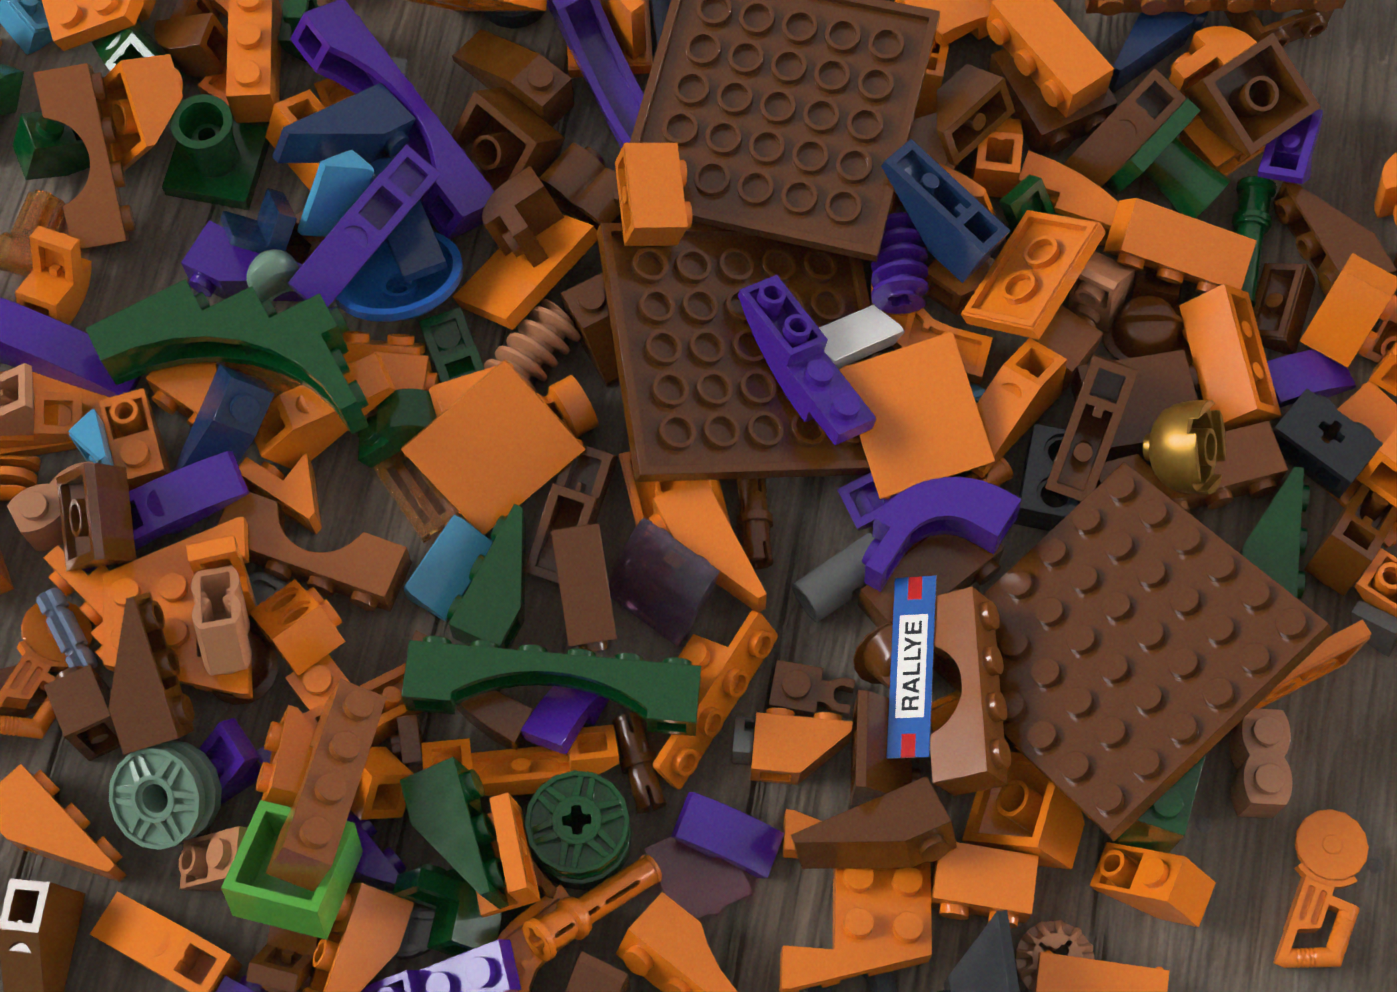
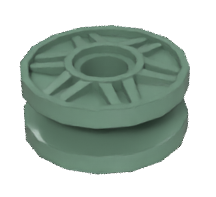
M171 740L131 752L117 765L110 780L109 804L114 821L127 838L141 847L161 850L195 838L213 824L221 806L222 787L216 768L204 752L188 742ZM163 788L167 793L168 801L164 797Z

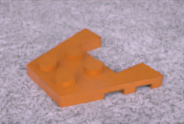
M42 0L53 42L63 51L135 26L145 0Z
M236 517L103 573V665L108 670H115L126 598L151 592L153 601L155 600L159 603L164 614L165 626L162 630L167 645L174 650L179 661L180 672L177 675L179 683L191 685L195 689L212 692V690L233 694L237 698L253 699L252 658L245 670L232 674L211 676L205 670L192 620V610L195 603L191 582L194 573L189 565L186 545L234 535L244 563H249L248 523L244 517Z
M786 809L783 822V857L798 859L791 835L822 821L798 811ZM923 862L912 868H833L832 949L783 945L780 953L779 992H799L801 989L818 985L824 988L840 984V981L863 974H868L870 977L928 963L932 956L931 863Z

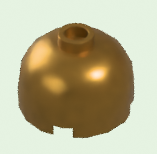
M1213 400L1181 402L1166 408L1153 423L1151 432L1144 436L1143 455L1145 460L1151 462V467L1158 479L1177 492L1211 494L1216 492L1221 483L1223 474H1214L1216 461H1225L1226 436L1220 410H1210L1215 404Z

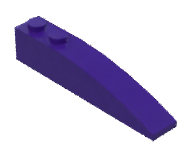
M0 297V363L13 367L26 363L32 366V372L107 397L135 390L142 376L116 386L102 364L87 333Z

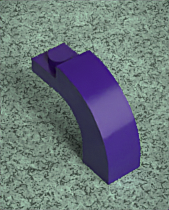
M964 477L931 479L903 490L890 499L874 517L872 537L875 539L871 542L862 558V563L866 565L864 583L881 592L906 552L920 540L934 535L947 534L959 536L995 554L1018 517L1021 498L994 484Z

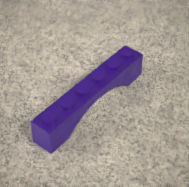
M336 0L304 12L290 40L317 74L336 81L355 94L382 83L416 118L408 135L410 138L408 146L441 173L420 199L427 217L439 233L448 239H452L484 224L482 213L486 202L495 192L492 186L481 175L467 157L465 151L453 139L439 118L428 107L412 83L403 75L389 57L387 51L379 44L347 1Z
M547 0V6L614 137L620 148H622L624 143H630L644 94L622 53L600 0Z

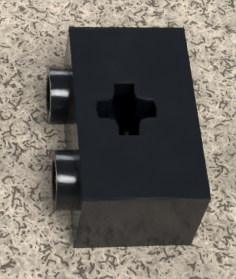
M1309 389L1302 393L1273 429L1283 458L1294 467L1304 468L1305 475L1338 499L1341 498L1383 444L1375 438L1374 433L1367 426L1359 422H1353L1339 412L1331 400L1325 396L1316 395ZM1322 438L1328 439L1329 443H1325Z

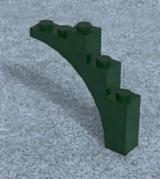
M184 279L85 328L102 364L116 386L152 371L183 364L228 362L254 365L284 374L313 390L337 412L351 434L369 426L361 410L369 404L358 382L354 380L347 383L343 376L351 372L343 357V354L349 352L342 337V334L349 331L338 307L335 306L328 309L320 293L277 314L270 299L260 302L252 286L210 306L203 291L194 295L187 280Z

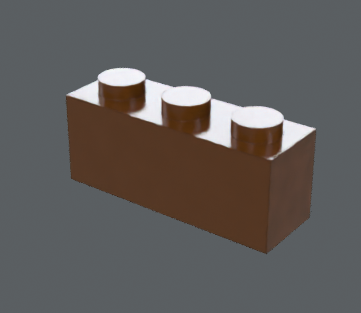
M947 534L930 536L902 558L881 592L869 585L860 590L858 606L876 627H879L893 619L895 578L936 575V596L968 588L975 582L980 586L984 585L1001 569L999 562L1005 547L1000 544L995 554H992L959 536Z

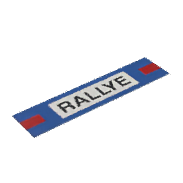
M936 575L895 578L886 758L929 757Z

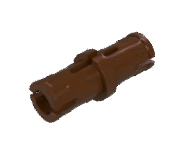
M766 478L737 479L740 500V515L737 516V528L742 531L744 552L750 563L752 562L754 570L768 568L773 565L770 541L773 514L768 511Z
M632 712L629 714L630 720H628V723L624 714L613 719L612 725H614L623 760L620 761L623 774H628L636 803L635 808L637 813L641 814L649 812L650 802L647 793L649 794L653 811L663 808L667 803L663 797L657 772L653 768V762L657 755L656 752L650 751L642 722L643 718Z

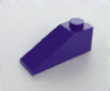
M209 220L181 264L189 279V285L198 293L203 291L207 297L215 294L223 299H227L249 288L247 284V271L251 262L260 253L231 245L224 227ZM296 262L299 268L303 265L301 263ZM290 291L277 296L273 301H305V299L297 292Z

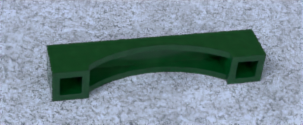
M426 636L423 638V641L409 640L401 697L406 710L455 715L456 705L487 692L518 686H558L590 692L623 705L647 721V732L696 736L701 666L692 665L690 660L678 657L665 658L662 663L644 661L642 656L632 653H620L615 655V658L596 657L594 652L585 649H570L567 651V654L549 653L546 648L538 645H521L519 650L500 648L497 643L485 640L472 641L470 646L452 644L451 640L444 637Z

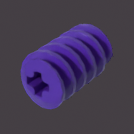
M907 212L889 214L878 261H871L873 271L871 276L873 287L871 292L872 303L886 313H912L926 306V301L921 296L929 291L928 282L924 280L928 276V267L923 264L928 259V253L924 248L926 246Z

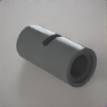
M871 533L865 534L792 583L791 587L797 601L807 615L816 623H819L853 599L852 592L860 595V590L867 585L864 583L866 565L862 563V558L871 542L875 539Z

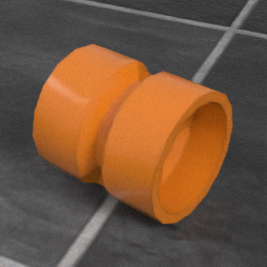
M570 375L549 386L546 396L537 393L576 437L599 426L592 404L574 376Z

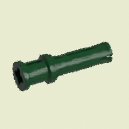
M1248 176L1238 180L1236 191L1240 195L1238 211L1233 214L1231 222L1237 234L1257 240L1241 289L1249 293L1252 307L1256 305L1255 298L1263 237L1272 226V217L1269 215L1270 201L1275 196L1277 190L1275 182L1258 176Z

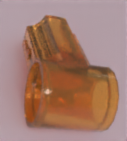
M36 189L34 192H28L11 232L7 231L0 235V271L24 277L31 273L33 262L29 236L38 225L54 231L58 230L64 217L63 206L65 203L63 200L53 196L50 192Z

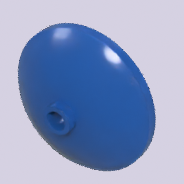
M434 232L448 268L405 283L386 241H384L334 301L346 313L371 322H401L422 316L445 302L461 282L463 262L460 251L450 239Z

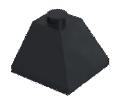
M1007 910L995 913L945 980L944 990L937 992H1020Z

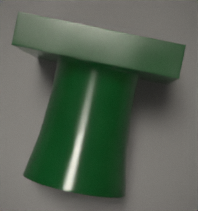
M200 94L183 100L178 104L170 118V129L177 142L162 184L165 195L249 210L270 144L265 138L268 127L232 121V113L229 106L222 99L213 95Z
M1187 99L1118 169L1105 185L1118 195L1143 173L1157 186L1179 213L1196 218L1216 199L1232 179L1210 166L1177 138L1179 133L1201 111Z

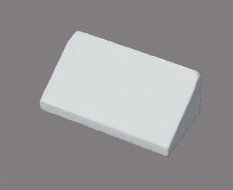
M875 305L819 327L828 339L824 352L838 369L894 345L905 332L899 323Z

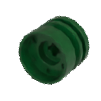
M574 770L555 775L537 789L529 802L525 820L529 845L534 860L542 867L550 880L558 885H562L564 888L587 890L596 887L607 878L621 871L630 854L632 833L625 799L612 782L596 773ZM579 816L583 817L585 825H583L582 834L577 835L573 834L571 826L574 823V817Z

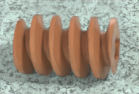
M545 298L540 301L541 307L536 306L529 313L530 320L525 319L519 323L517 327L519 333L514 332L508 335L506 339L507 346H499L496 349V360L489 359L484 363V368L487 369L497 366L506 359L513 364L514 369L535 392L536 389L529 379L531 377L540 381L547 379V375L541 368V365L544 363L552 368H557L559 365L552 354L555 350L563 355L569 354L570 349L564 342L565 337L574 342L581 340V335L575 328L571 318L555 303Z

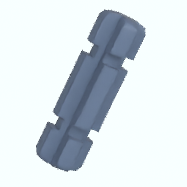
M51 588L37 596L36 602L42 614L48 617L46 623L61 653L68 655L65 658L68 667H85L90 664L95 670L98 666V661L92 649L89 650L86 647L88 641L75 615L69 610V604L63 592L58 588Z

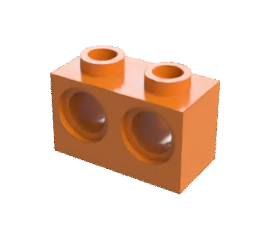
M295 579L248 612L273 648L297 676L346 642L336 628L343 621L326 599L324 600L314 587L306 591Z

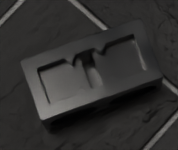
M1034 424L1028 441L1018 496L1021 498V504L1014 524L1051 531L1082 502L1045 488L1054 464L1049 455L1058 453L1066 430ZM1053 495L1062 502L1063 506L1057 508L1050 507L1043 502L1041 497Z

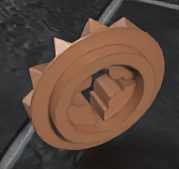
M1062 920L1041 921L1023 935L1016 950V968L1022 982L1031 992L1035 990L1039 952H1044L1042 948L1055 952L1059 947L1062 948L1066 944L1069 946L1066 950L1067 956L1094 959L1093 945L1083 935L1081 928L1073 927Z

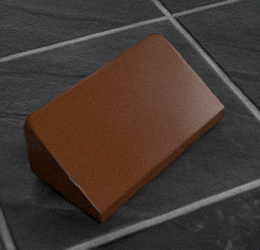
M1264 264L1256 291V305L1253 307L1264 348L1284 354L1296 353L1316 282L1308 264Z

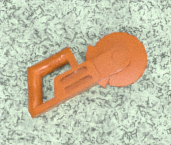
M68 602V608L75 615L88 641L86 647L89 648L93 637L91 634L92 624L76 604ZM37 603L25 613L21 623V638L23 641L19 642L17 649L22 658L0 690V708L25 709L38 688L45 691L43 685L56 680L48 672H61L69 668L65 661L68 655L61 653L46 623L48 617L42 614ZM46 696L33 718L0 715V734L43 739L56 718L48 696Z
M1327 809L1316 811L1303 819L1296 830L1294 845L1297 858L1301 864L1294 869L1301 878L1273 964L1283 968L1341 967L1360 910L1356 905L1332 895L1335 889H1343L1357 882L1354 875L1360 872L1367 861L1369 846L1366 833L1357 820L1351 818L1345 812ZM1327 910L1337 913L1326 947L1292 948L1296 933H1315L1321 929Z

